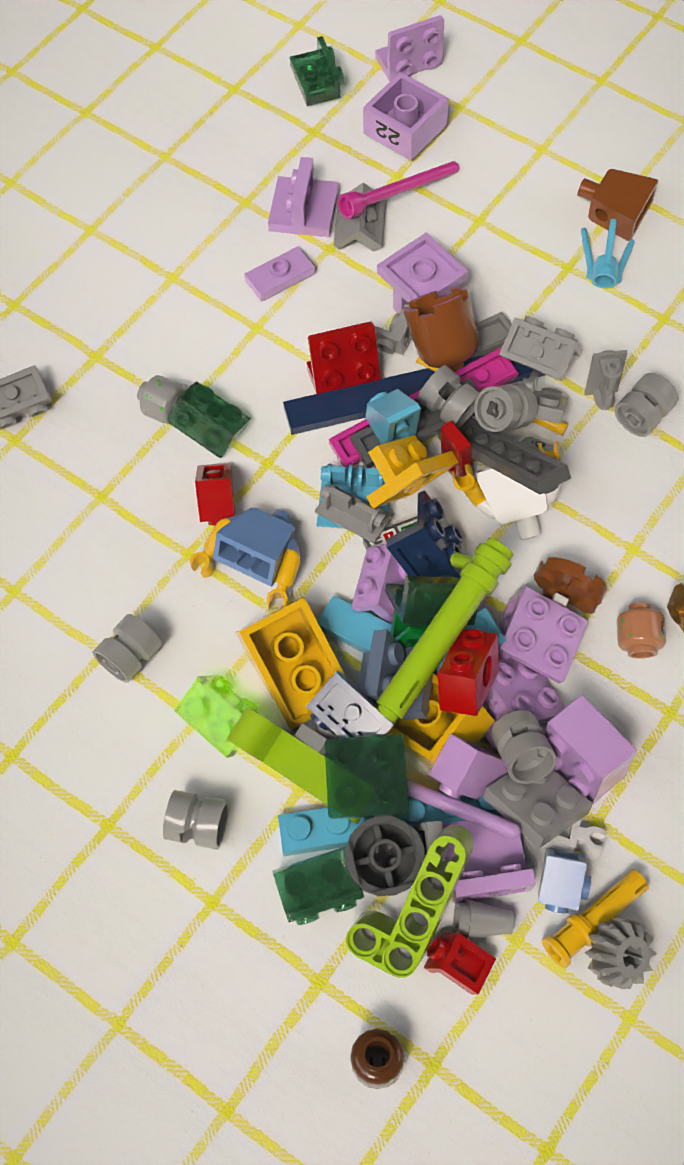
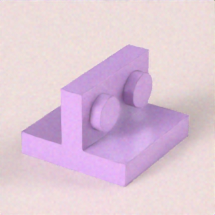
M301 157L299 168L293 169L292 177L278 176L268 220V231L330 237L339 185L338 182L314 180L313 158Z
M427 232L377 264V274L393 288V309L398 314H400L404 304L409 305L408 302L419 296L433 291H437L439 297L446 295L451 291V287H458L467 281L469 271Z

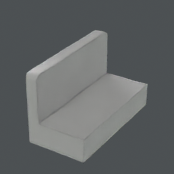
M363 182L351 191L363 194L373 189ZM385 199L366 206V209L360 216L346 219L342 216L337 202L334 246L341 249L353 240H357L371 251L382 247Z

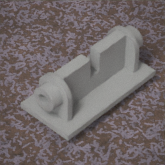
M606 350L601 353H594L592 356L584 394L585 396L593 395L596 405L601 410H608L615 404L614 392H618L628 353L627 350Z
M334 484L323 486L320 492V497L323 500L315 509V513L373 544L392 519V516L382 509H373L370 504L343 491Z

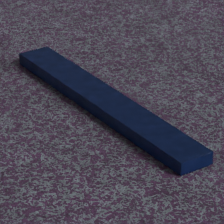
M485 355L469 358L464 361V364L466 366ZM512 362L519 375L517 379L508 384L523 381V378L530 377L533 369ZM426 368L322 394L284 401L283 409L291 435L366 418L367 404L375 395L381 392H387L388 394L399 389L407 396H410L421 390L435 371ZM539 372V376H538V377L546 376V375Z

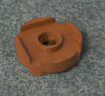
M550 557L545 564L541 560L534 573L536 584L544 590L543 596L552 600L553 595L558 593L569 599L568 604L588 614L595 613L597 606L602 603L607 591L605 582L598 575H595L592 580L584 575L586 567L563 558Z

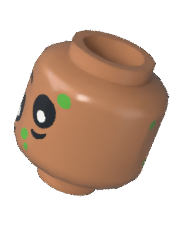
M639 602L630 604L628 606L629 610L620 613L616 620L618 646L622 651L627 652L631 658L644 659L657 656V651L666 644L664 615L658 610L651 609L649 603Z

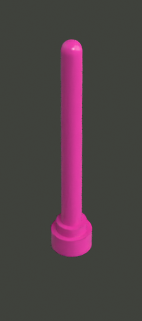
M451 161L363 194L356 191L341 194L338 198L339 211L346 219L360 216L368 205L457 173L459 164Z

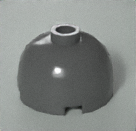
M375 816L361 823L349 836L345 848V866L352 881L363 891L376 896H395L410 889L425 859L424 845L418 832L405 821L399 820V818L394 816Z

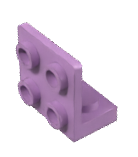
M442 15L388 33V46L375 50V59L389 82L399 72L409 76L442 65L445 22Z
M526 586L509 598L498 624L507 639L506 642L498 646L499 660L510 657L560 684L566 679L588 621Z
M510 657L508 659H500L499 672L482 705L495 720L485 733V736L492 748L497 750L491 733L494 724L503 715L518 710L529 711L536 716L539 723L553 719L565 709V706L545 676Z
M467 820L442 824V829L449 825L463 826L471 833L474 841L471 856L452 895L453 903L465 902L467 899L478 900L528 892L535 887L534 871L526 867L521 836L516 839H510ZM448 843L450 846L445 856V861L447 862L455 854V845L452 843Z

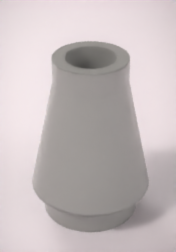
M467 899L465 903H456L453 916L454 933H460L467 939L501 934L511 935L514 929V913L512 910H503Z

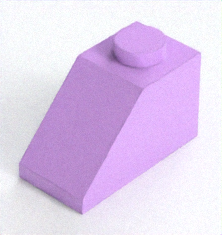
M450 734L429 775L441 782L439 789L445 794L458 800L461 795L477 800L484 795L488 786L507 775L508 772L501 759L502 757L498 753Z

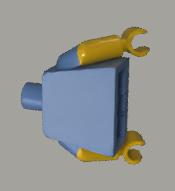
M249 508L241 515L221 519L204 543V552H197L191 556L190 566L195 572L200 564L206 563L201 569V575L203 578H208L214 572V564L211 561L213 557L214 560L270 587L274 583H278L277 588L268 593L266 600L270 610L271 602L276 598H281L284 600L282 608L289 604L286 592L288 587L292 588L300 565L299 545L293 539L295 528L290 524L291 519L289 515L283 510H275L270 515L258 508Z

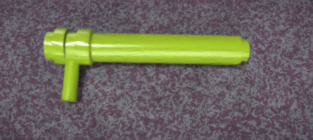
M488 538L484 544L480 543L473 553V557L457 552L451 556L450 562L452 566L462 569L459 573L461 576L460 580L376 701L380 714L391 722L395 723L398 718L400 720L403 719L486 595H492L499 584L497 581L498 577L501 574L505 575L511 567L510 560L514 554L499 541Z

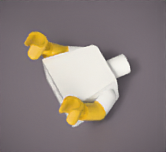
M554 441V450L545 451L542 449V443L538 444V451L560 461L558 441ZM469 464L464 465L467 473L466 476L459 477L455 474V471H452L454 486L459 490H463L470 502L489 519H497L500 525L515 521L520 539H527L541 534L535 515L548 511L549 504L557 499L560 489L559 485L555 491L539 495L490 467L478 470L475 473L476 479Z

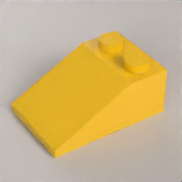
M305 597L299 598L235 632L290 730L311 720L310 715L312 712L306 706L337 671H340L346 677Z
M433 674L427 718L396 721V724L389 730L386 736L432 769L450 734L478 744L495 720L483 706L477 716L440 710L438 677Z

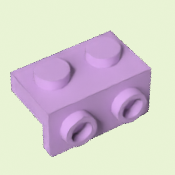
M386 544L367 549L351 608L356 612L372 610L386 622L392 624L394 607L398 603L406 606L410 605L415 583L386 548Z

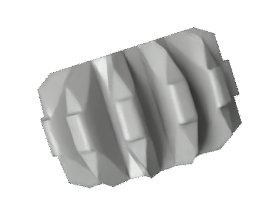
M611 917L609 923H598V935H588L593 942L592 948L584 952L589 958H592L588 969L597 975V979L601 983L620 989H631L633 983L644 984L643 972L653 971L649 965V959L657 954L652 948H649L654 937L644 932V926L633 920L627 921V919L621 917Z

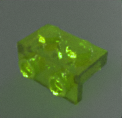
M217 674L214 676H198L174 712L226 758L233 757L239 748L226 740L246 707L257 713L260 709L249 699L240 698L232 691L233 685L224 677Z

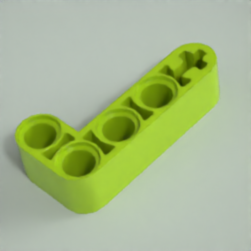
M246 707L226 740L271 767L356 824H358L378 792L377 789L249 707Z
M449 825L441 831L430 845L398 920L375 910L366 911L356 920L346 935V944L352 954L398 978H406L414 973L427 953L473 851V837L466 828L459 825ZM448 843H452L455 845V854L449 862L443 861L450 846ZM428 877L438 878L444 885V890H436L431 887ZM412 912L424 915L428 925H422L415 921ZM362 928L372 931L376 940H370L365 937ZM397 947L407 949L412 955V959L402 957Z

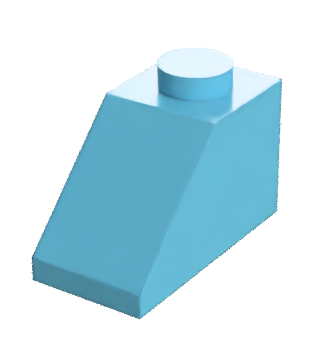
M399 389L388 394L387 392H381L371 398L367 404L366 420L380 443L384 444L416 435L421 408L416 401Z

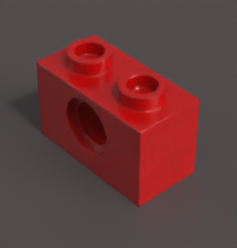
M478 629L462 630L437 672L440 710L471 716L478 715L499 672L498 634L483 632Z

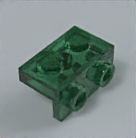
M323 36L317 37V50L289 57L290 67L306 106L341 98L340 85L344 84L343 72L340 66L336 67L333 48L326 45Z
M197 381L178 396L167 418V422L219 458L226 454L232 441L246 429L251 420L237 406L229 404L216 395L211 388Z
M346 846L272 870L288 922L296 921L297 925L307 924L319 919L320 912L334 908L335 912L346 911L357 906L356 900L364 898L362 889L352 881L345 866Z

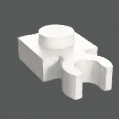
M580 819L543 847L574 853L575 849H578L587 858L599 860L604 847L593 842L602 844L607 832L602 828L594 826L588 828L580 827Z

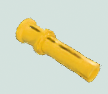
M631 869L581 914H571L566 918L567 924L552 937L547 935L542 939V945L551 959L560 967L567 968L571 964L570 959L585 946L591 947L593 945L588 935H597L598 923H609L611 917H617L635 899L649 890L646 879L638 871Z

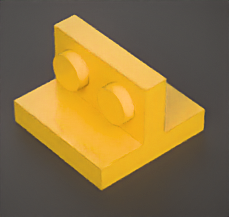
M416 435L378 445L368 453L385 484L366 498L372 508L375 509L410 497L459 462L453 451L428 458L425 446L418 441Z

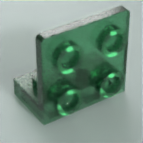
M406 576L405 584H386L385 593L402 623L412 627H423L425 624H430L460 578ZM477 610L475 611L467 625L475 624Z
M403 734L327 739L325 741L329 818L342 819L393 815L402 821L410 820L406 749Z

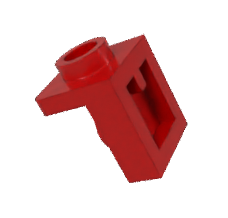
M442 933L430 944L427 950L428 959L424 969L430 973H440L468 993L479 995L496 958L460 933Z

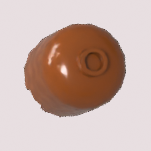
M451 287L452 294L440 297L437 291L427 293L408 302L409 307L402 309L421 361L429 367L440 368L446 365L452 371L459 370L465 366L464 361L471 358L477 350L479 334L468 290L465 287Z

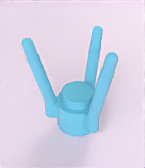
M616 219L610 220L605 254L600 255L595 262H593L587 229H581L587 264L586 278L591 279L592 284L596 287L603 289L611 288L617 283H621L622 273L635 244L633 239L629 240L618 264L616 258L612 256Z

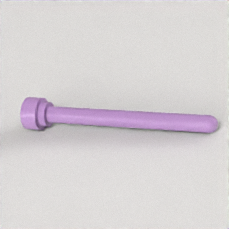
M357 755L350 762L348 771L368 784L376 782L510 839H516L521 834V829L516 823L380 768V763L376 762L375 757L371 755L366 756L364 759Z

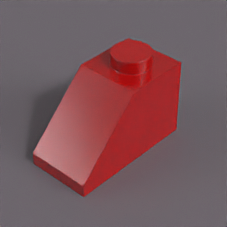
M229 462L197 466L195 487L200 522H208V525L216 526L221 519L235 516L232 465Z

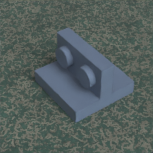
M388 629L374 630L370 652H363L358 689L378 706L376 701L414 646L403 648ZM433 675L402 720L427 718Z

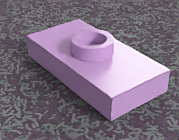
M297 246L244 273L246 283L262 302L314 275L315 267Z

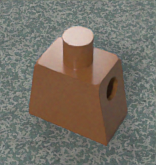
M610 169L606 172L600 184L584 178L578 189L577 196L591 201L588 214L590 221L609 230L610 220L616 219L615 235L629 241L633 238L653 203L658 180Z

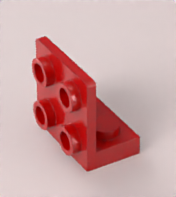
M365 322L308 336L311 361L306 362L316 394L381 380L376 332L373 322Z

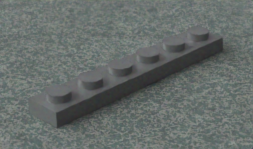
M474 418L468 419L459 428V431L471 444V458L539 495L553 492L561 483L571 479L568 465L502 432L487 431ZM439 433L437 435L439 440L441 441V433Z

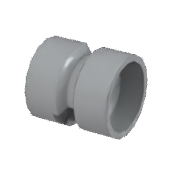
M444 365L428 379L421 389L417 400L432 412L439 410L441 420L445 423L452 421L459 429L474 413L475 400L479 392L468 383L461 385V377ZM448 393H452L445 401L444 398L448 395Z
M647 373L634 385L632 391L627 393L616 405L615 416L627 431L636 436L646 437L658 426L662 418L667 416L676 406L679 400L678 393L675 387L663 376L656 373Z
M515 383L491 386L483 389L478 394L475 400L474 413L479 425L485 430L500 432L528 426L533 422L537 414L538 403L532 389L524 384Z
M127 614L113 629L115 637L105 638L92 652L95 659L104 669L124 683H128L142 668L140 660L148 661L162 645L158 635L146 623L132 614Z
M518 710L503 715L496 721L492 728L491 737L502 757L501 759L510 778L517 783L530 784L547 777L554 769L557 757L536 716L529 711Z
M174 790L169 798L165 812L163 838L181 843H187L190 839H194L196 846L218 850L226 829L229 811L228 800L206 796L202 801H199L196 794Z

